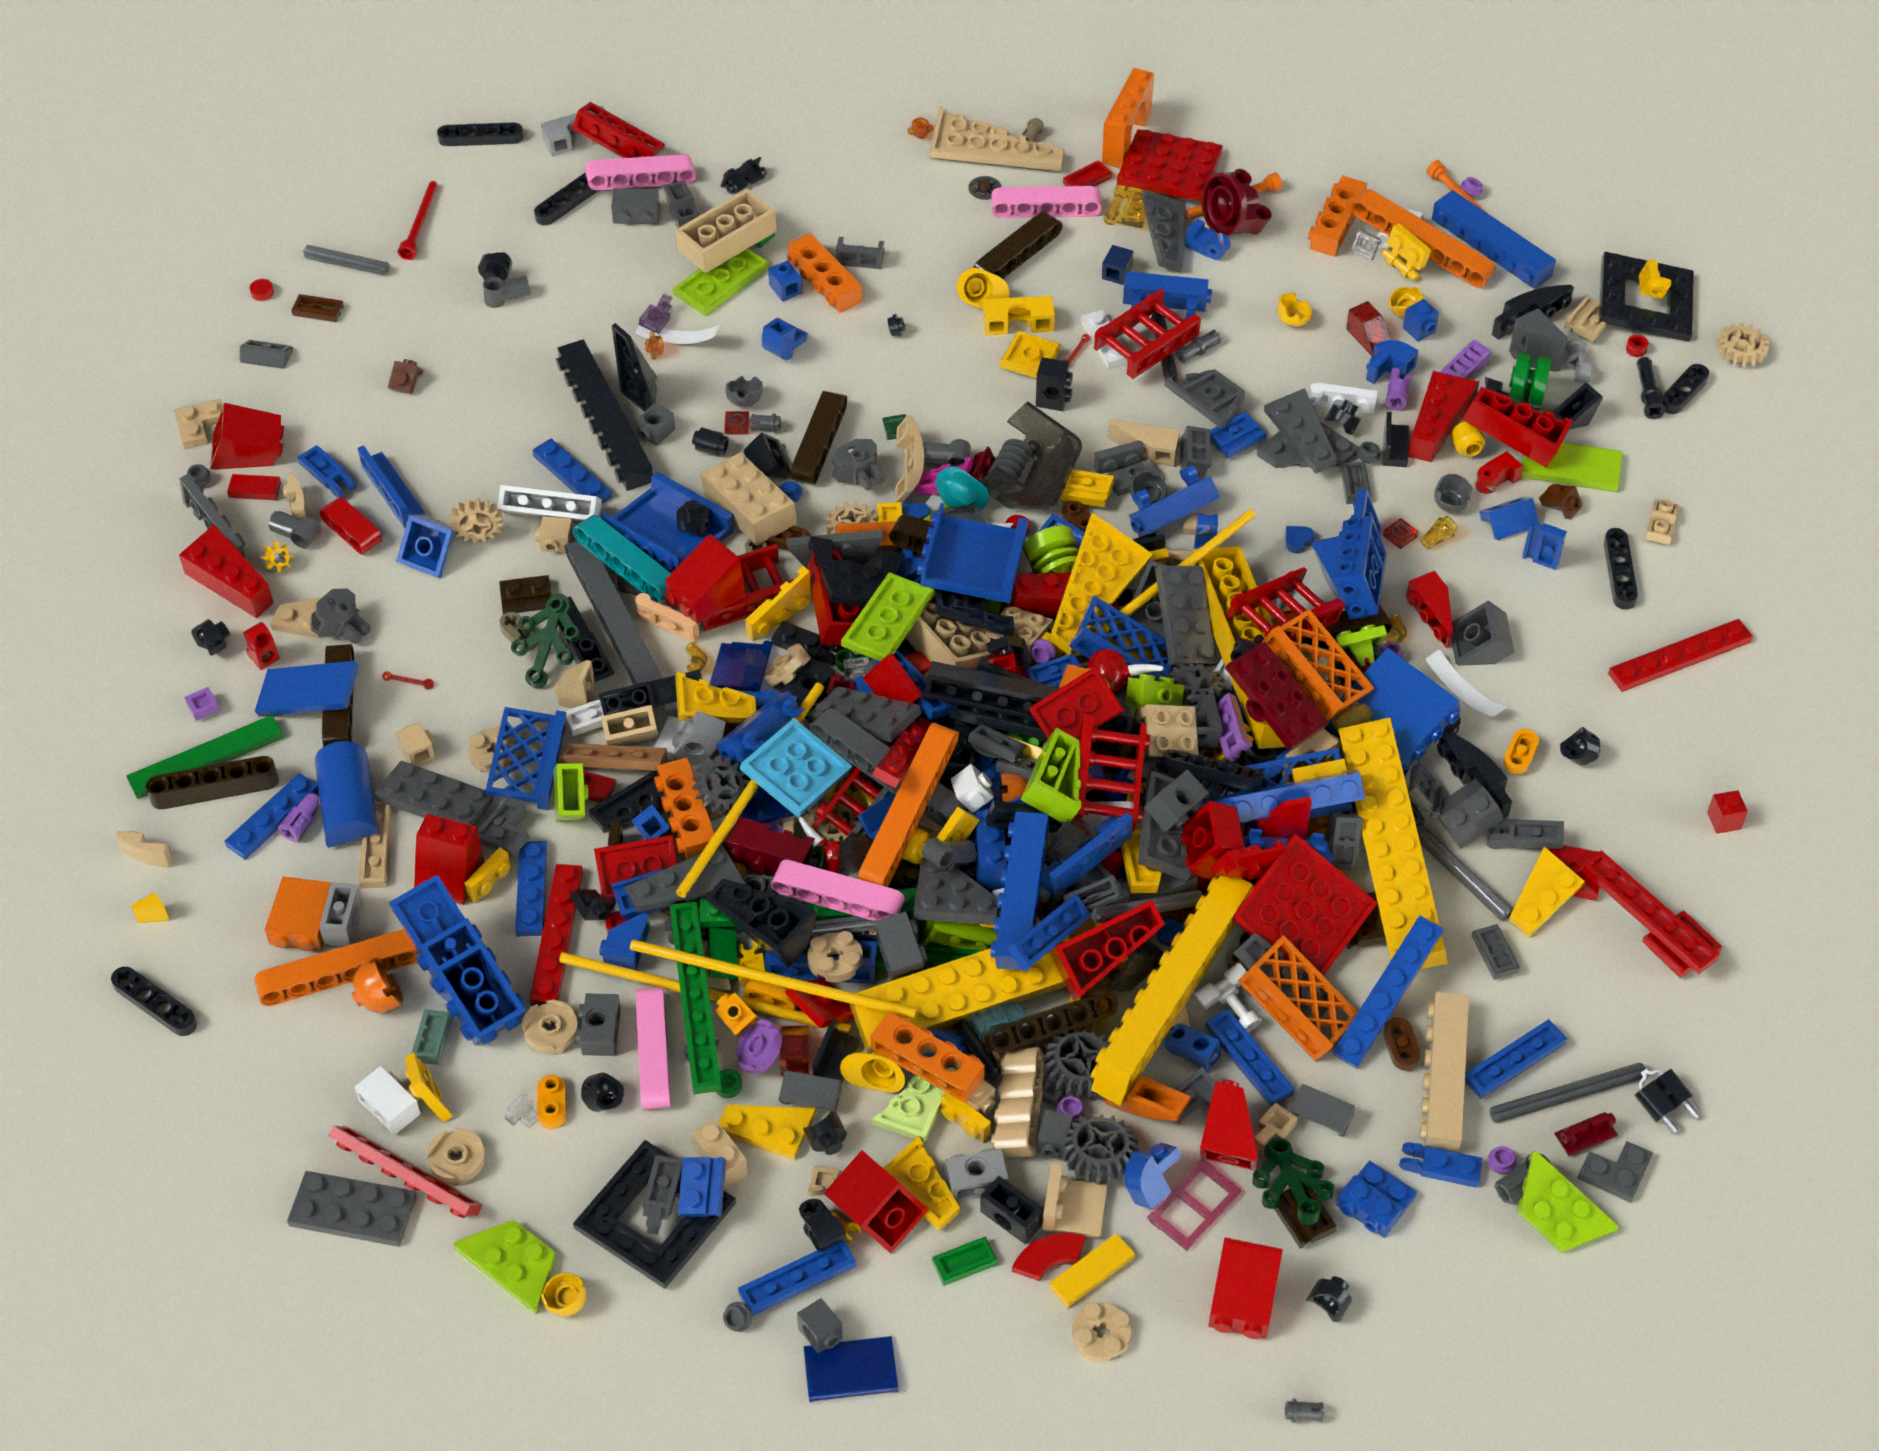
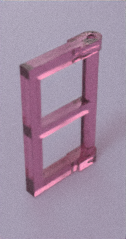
M1202 1158L1161 1204L1147 1216V1219L1157 1229L1164 1232L1184 1250L1188 1251L1241 1193V1189ZM1201 1172L1229 1193L1212 1212L1185 1191ZM1177 1197L1205 1219L1188 1238L1161 1217Z

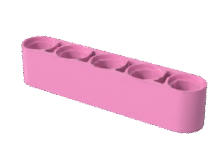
M688 155L593 160L588 162L584 168L588 185L593 190L656 187L680 181L690 184L696 178L692 159Z
M1094 186L1000 187L994 189L991 193L992 213L1000 218L1034 217L1041 211H1045L1053 217H1092L1098 215L1102 210L1101 193Z
M791 860L781 861L771 882V888L780 895L793 897L804 902L872 921L899 914L905 901L904 895L898 890Z
M664 988L636 989L642 1110L671 1107Z

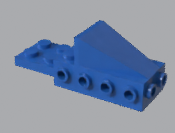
M1367 488L1357 490L1356 501H1353L1354 515H1351L1350 519L1343 521L1342 531L1339 532V536L1312 541V546L1325 580L1334 595L1345 603L1344 609L1349 620L1362 619L1378 614L1387 556L1380 537L1382 527Z
M438 875L389 902L391 909L418 950L417 954L419 956L416 957L419 966L424 972L428 970L431 975L430 986L447 1001L445 1006L453 1018L457 1016L462 1024L460 1030L467 1041L472 1040L475 1046L481 1042L486 1045L498 1037L497 1032L504 1028L508 1031L512 1030L522 1023L521 1018L526 1011L523 999L518 993H514L510 986L511 981L504 970L501 971L495 963L497 960L494 953L489 947L486 948L482 942V935L475 924L472 925L468 918L465 919Z

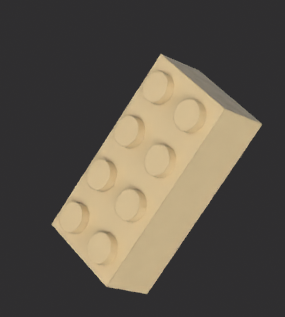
M746 188L677 228L675 233L678 251L704 273H707L777 232L775 210Z
M741 452L700 473L704 495L711 502L733 513V523L756 546L797 524L794 502Z

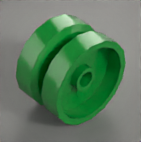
M1518 352L1516 366H1513L1509 384L1511 388L1509 397H1511L1512 402L1522 403L1525 391H1530L1528 404L1535 408L1542 407L1552 358L1539 356L1536 360L1535 369H1530L1531 354Z

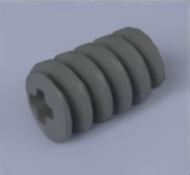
M1009 439L1002 445L987 476L990 484L997 490L1009 492L1015 488L1014 485L1018 482V478L1022 475L1025 465L1032 456L1033 450L1026 442L1019 439Z

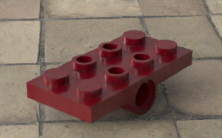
M1265 641L1229 662L1225 667L1248 697L1246 710L1249 716L1256 722H1263L1265 720L1289 751L1323 730L1329 724Z

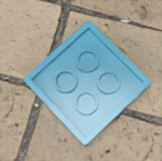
M793 718L745 759L740 765V770L799 818L851 772L852 765Z

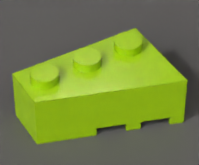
M1056 728L1043 745L1021 797L1022 801L1067 826L1081 808L1078 792L1081 787V780H1078L1080 740Z
M924 920L920 926L919 944H923V946L987 950L991 948L992 941H997L998 933H994V928L980 927L977 923Z

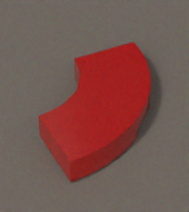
M1057 1233L1042 1237L1028 1245L1019 1254L1012 1266V1272L1040 1281L1044 1273L1054 1266L1062 1264L1074 1265L1080 1258L1086 1242V1236L1074 1233Z

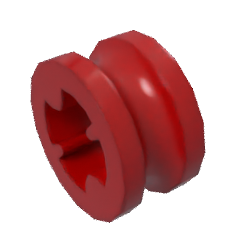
M1639 334L1631 335L1627 340L1626 352L1632 357L1644 356L1647 352L1648 339Z

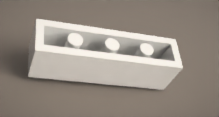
M500 485L497 509H501L503 513L535 517L572 518V521L583 522L591 515L600 517L602 500L597 496Z

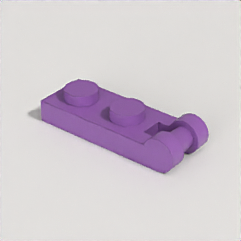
M1228 693L1216 705L1223 728L1220 736L1223 754L1230 762H1235L1240 757V753L1243 750L1247 751L1253 744L1247 736L1237 698Z

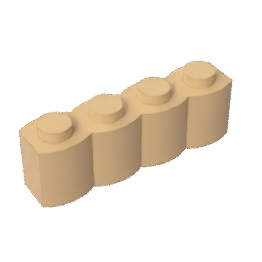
M1039 1047L1006 1051L1005 1058L1001 1061L1003 1078L1002 1082L998 1085L1000 1102L999 1107L995 1110L997 1127L995 1133L992 1134L991 1141L994 1150L1002 1149L1004 1159L1032 1157L1036 1152L1040 1104L1043 1095L1042 1081L1045 1076L1044 1054Z

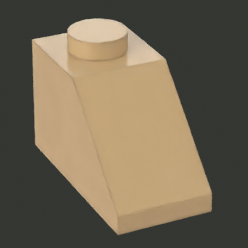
M583 661L565 670L561 680H557L554 693L558 697L559 706L575 708L593 701L596 687L591 661Z

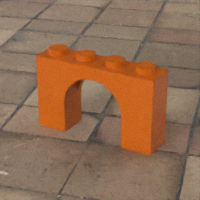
M1137 68L1132 69L1104 122L1102 164L1121 168L1131 145L1133 124L1145 127L1152 113L1153 72Z

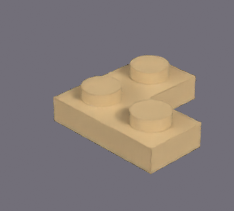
M221 398L174 410L184 449L208 444L204 427L217 423L223 407Z

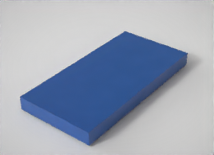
M356 661L267 669L255 713L258 716H268L272 714L280 715L347 709L359 665Z

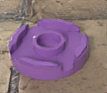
M760 1019L756 1021L758 1024L754 1027L749 1026L740 1037L736 1048V1056L739 1057L738 1066L750 1074H759L766 1071L774 1063L782 1046L780 1027L768 1019Z

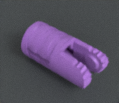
M1397 368L1391 370L1385 401L1387 407L1392 410H1402L1406 407L1412 375L1406 374L1403 379H1400V370Z
M313 793L306 795L298 806L293 807L291 812L278 826L279 832L286 839L297 842L313 822V817L318 811V796Z

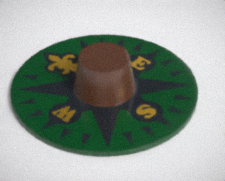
M816 845L813 848L805 865L822 869L824 852L821 845Z

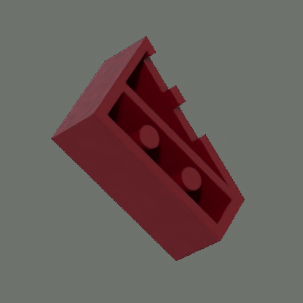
M739 817L724 844V848L733 862L746 865L755 873L775 876L783 860L805 864L810 856L815 838L807 836L806 840L792 837L793 833L791 831L784 830L783 833L769 830L770 826L767 824Z

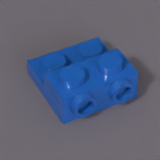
M1369 1160L1357 1176L1354 1175L1339 1193L1336 1206L1346 1216L1354 1217L1363 1223L1370 1232L1378 1233L1385 1238L1416 1198L1417 1191Z

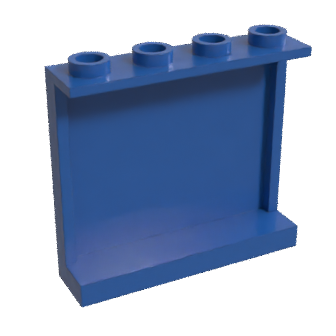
M656 472L651 476V488L615 516L611 517L602 513L601 519L672 573L708 535L711 534L720 542L733 533L734 514L665 475ZM689 500H696L709 510L710 530L704 536H698L677 529L676 512Z
M941 502L938 512L934 511L932 515L931 526L933 528L929 527L926 542H929V544L924 543L922 558L924 560H919L917 575H921L920 586L1010 603L1026 540L1029 519L1019 518L1016 529L943 515L944 503Z
M1387 648L1363 674L1374 689L1339 712L1333 719L1328 721L1329 724L1324 729L1330 735L1334 734L1340 739L1338 730L1340 728L1390 718L1405 777L1411 764L1415 760L1419 761L1425 755L1426 748L1432 742L1435 743L1441 738L1444 729L1449 724H1454L1458 720L1461 708L1460 701ZM1357 681L1351 686L1352 689L1363 690ZM1345 694L1340 698L1342 703L1345 702Z

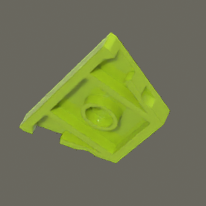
M1536 1150L1531 1152L1528 1159L1530 1161L1528 1173L1524 1177L1522 1186L1523 1196L1519 1200L1517 1213L1560 1253L1618 1230L1619 1226L1545 1158Z
M512 1219L458 1240L453 1244L454 1249L534 1314L539 1311L541 1294L546 1283L549 1281L548 1275L553 1269L556 1254L518 1222Z

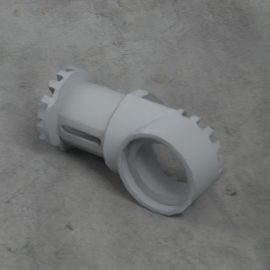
M1575 338L1576 340L1572 339V341L1566 343L1565 347L1566 352H1568L1567 366L1575 370L1576 382H1589L1591 378V361H1588L1585 355L1587 349L1586 342L1582 339L1578 340V338Z

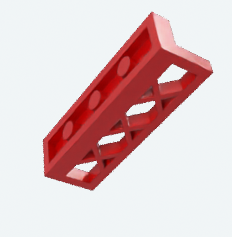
M589 102L577 111L572 127L573 130L623 158L655 156L665 146L663 142L592 102Z

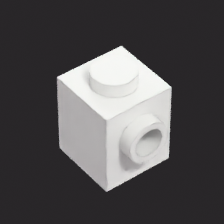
M972 764L951 778L957 799L972 813L994 798L990 788L992 786L991 780Z

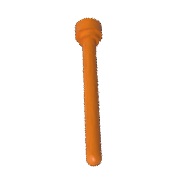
M1435 160L1428 166L1426 173L1433 180L1441 181L1451 191H1455L1485 211L1447 175L1446 166L1441 161Z
M1274 172L1267 175L1263 182L1252 185V187L1255 188L1257 193L1265 190L1275 192L1282 189V181L1279 174ZM1202 204L1185 210V219L1203 214Z

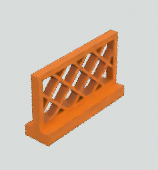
M1310 609L1281 627L1277 626L1272 629L1262 641L1267 643L1327 722L1374 689L1372 684ZM1306 619L1313 627V631L1302 629V621ZM1285 631L1296 634V642L1291 641ZM1301 637L1312 638V647L1301 644ZM1318 640L1325 642L1329 646V651L1319 649ZM1301 651L1311 653L1312 662L1308 661ZM1318 656L1329 658V667L1318 664ZM1334 661L1342 662L1345 666V671L1335 669ZM1318 671L1328 673V682L1323 680ZM1334 675L1345 678V687L1334 684ZM1351 680L1357 681L1363 690L1352 689ZM1334 691L1344 693L1345 702L1342 703Z
M1284 935L1237 980L1314 1061L1318 1060L1334 1046L1333 1044L1344 1034L1358 1013ZM1280 946L1289 953V961L1278 960L1277 949ZM1262 964L1272 965L1273 978L1267 977L1259 967ZM1279 966L1290 967L1291 979L1280 978ZM1297 968H1302L1308 973L1309 981L1298 980ZM1281 984L1292 985L1293 998L1287 997L1281 991ZM1298 986L1310 988V999L1299 998ZM1316 988H1322L1328 994V1001L1317 1000ZM1300 1005L1311 1006L1312 1018L1306 1017L1301 1012ZM1318 1006L1329 1007L1330 1020L1319 1019ZM1336 1008L1343 1009L1350 1018L1347 1021L1337 1020ZM1320 1025L1331 1026L1332 1037L1329 1040L1321 1033Z

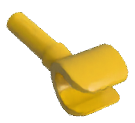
M835 1209L830 1211L839 1219L845 1230V1242H852L851 1236L847 1233L848 1231H854L860 1237L861 1228L857 1223H848Z

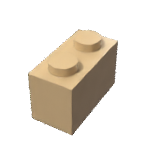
M652 705L601 716L607 745L626 746L659 737Z
M716 1118L691 1132L693 1149L699 1157H724L726 1159L724 1190L748 1176L745 1156Z

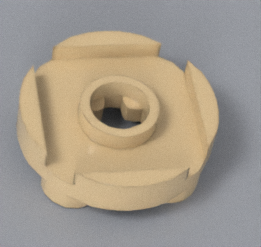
M801 644L791 646L787 649L789 654L783 657L780 654L768 665L763 673L765 675L763 679L769 686L774 688L781 681L783 684L789 683L796 676L794 671L798 667L804 666L811 657Z
M500 726L486 729L470 738V761L473 767L480 772L483 770L490 773L494 753L489 751L496 746ZM513 736L503 740L508 749L518 744ZM522 750L514 752L513 755L517 759H519V756L521 758ZM508 756L498 761L503 769L514 764Z
M848 931L827 933L814 937L810 942L808 950L809 969L815 976L818 977L819 974L825 977V981L843 982L849 980L856 975V970L859 967L861 968L863 964L861 945L853 938L852 933ZM834 954L840 955L839 960H834L833 957L829 956Z
M558 1000L546 1001L547 1004H542L539 1007L536 1004L527 1011L523 1018L522 1025L526 1043L534 1050L542 1053L562 1054L576 1039L578 1020L574 1010L568 1004ZM552 1022L555 1023L556 1029L547 1031L544 1027L545 1025H551Z
M457 1128L454 1132H442L433 1139L428 1148L430 1170L437 1179L445 1183L464 1186L480 1173L485 1164L486 1152L482 1141L476 1133L468 1129ZM459 1151L462 1152L460 1160H452L450 1156L452 1153L458 1154Z
M1087 1303L1074 1318L1072 1324L1073 1343L1075 1342L1079 1353L1083 1357L1094 1362L1104 1363L1118 1355L1120 1357L1129 1347L1131 1340V1326L1127 1313L1111 1304ZM1104 1327L1110 1334H1104L1102 1338H1099L1094 1330Z

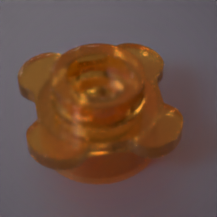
M916 118L912 121V127H909L907 132L919 139H925L927 134L933 131V125L929 124V121L925 118Z
M653 331L649 333V339L645 340V350L651 354L652 360H655L656 355H661L664 351L662 337L655 336Z

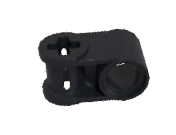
M809 1199L799 1206V1214L805 1221L803 1227L805 1235L812 1241L818 1252H822L846 1240V1233L841 1222L821 1200Z

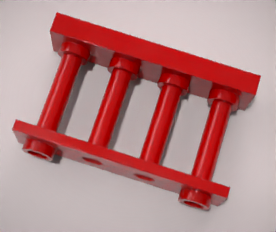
M1162 288L1154 294L1148 295L1146 299L1107 325L1098 328L1094 335L1093 349L1098 351L1105 345H1109L1127 359L1126 374L1132 379L1199 335L1201 318L1194 313L1187 319H1182L1163 305L1165 291ZM1158 312L1173 323L1175 327L1165 330L1149 316ZM1141 322L1159 337L1154 341H1149L1132 327ZM1124 333L1140 345L1142 349L1132 352L1116 340V338Z
M777 544L738 555L741 560L742 574L750 593L701 621L704 631L746 619L767 599L773 600L781 591L780 587L785 582H783L775 565L779 563ZM766 567L774 585L760 589L752 572Z
M1302 567L1247 592L1235 595L1230 601L1231 606L1227 617L1231 619L1242 613L1245 614L1265 633L1264 636L1266 637L1272 629L1277 626L1281 627L1294 619L1293 617L1289 618L1272 600L1279 598L1298 616L1307 611L1289 594L1292 591L1296 590L1315 607L1311 612L1325 628L1338 622L1345 603L1339 598L1330 602H1323L1302 583L1307 569ZM1261 605L1280 624L1271 625L1254 608ZM1306 619L1303 620L1302 629L1313 631L1310 623ZM1285 631L1291 641L1295 642L1296 634Z
M1083 715L1079 732L1080 768L1078 769V780H1081V787L1078 790L1081 808L1070 823L1081 824L1083 815L1088 816V813L1118 818L1128 813L1133 817L1132 832H1134L1136 824L1141 823L1143 817V807H1139L1144 749L1148 750L1150 745V734H1146L1147 724L1142 723L1138 735L1099 730L1097 726H1093L1094 716ZM1100 740L1137 746L1136 758L1130 759L1095 754V751L1091 750V742ZM1096 764L1134 770L1133 784L1093 778V775H1088L1089 766L1093 767ZM1097 789L1132 794L1131 808L1090 803V800L1085 799L1086 791Z
M855 767L828 804L823 802L814 813L818 818L812 826L817 828L826 819L848 836L854 827L831 811L837 801H840L856 815L866 810L865 807L845 793L851 783L874 800L881 791L858 774L861 770ZM868 836L860 845V851L855 856V859L862 864L872 845Z

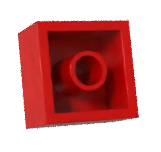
M1209 801L1183 824L1184 832L1181 836L1188 855L1185 858L1186 867H1190L1191 875L1208 879L1217 878L1218 876L1214 875L1211 866L1226 851L1245 848L1237 808L1234 806Z

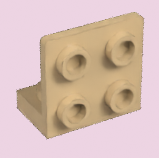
M1007 606L1000 615L1013 616L1015 626L1013 636L1025 639L1029 663L1021 667H1032L1036 664L1031 655L1032 645L1036 640L1041 639L1046 632L1051 634L1053 619L1030 613L1017 607ZM986 630V636L993 639L1005 636Z
M1145 705L1135 712V723L1147 724L1146 732L1150 734L1149 757L1163 758V754L1167 750H1180L1198 755L1195 707Z
M1051 1163L1043 1213V1231L1074 1233L1086 1237L1100 1238L1107 1185L1067 1179V1176H1062L1063 1164Z

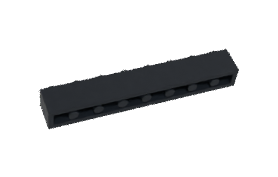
M584 339L557 347L559 356L556 358L557 367L560 372L564 371V379L567 386H572V393L576 403H581L580 408L585 419L589 418L591 432L593 435L597 434L599 447L602 451H606V459L609 466H614V473L618 483H623L626 491L650 484L651 476L653 475L652 465Z
M933 661L927 675L924 697L1035 720L1028 708L1060 688ZM1118 700L1124 712L1098 729L1131 734L1137 704Z

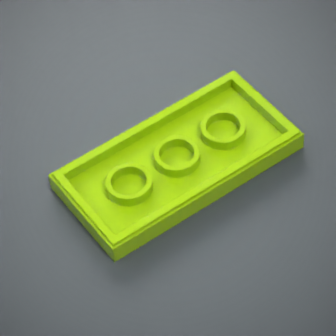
M748 248L707 273H704L699 268L672 288L673 295L706 316L768 270L770 265L767 260Z
M1562 442L1547 468L1523 455L1521 477L1618 492L1622 451Z
M889 572L842 638L841 646L881 661L890 653L894 654L933 598L934 589L920 586L919 583Z

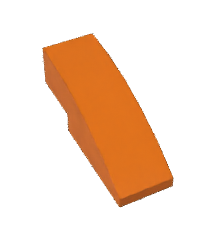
M1142 1075L1136 1081L1121 1106L1105 1098L1106 1105L1145 1118L1164 1121H1178L1191 1101V1096Z

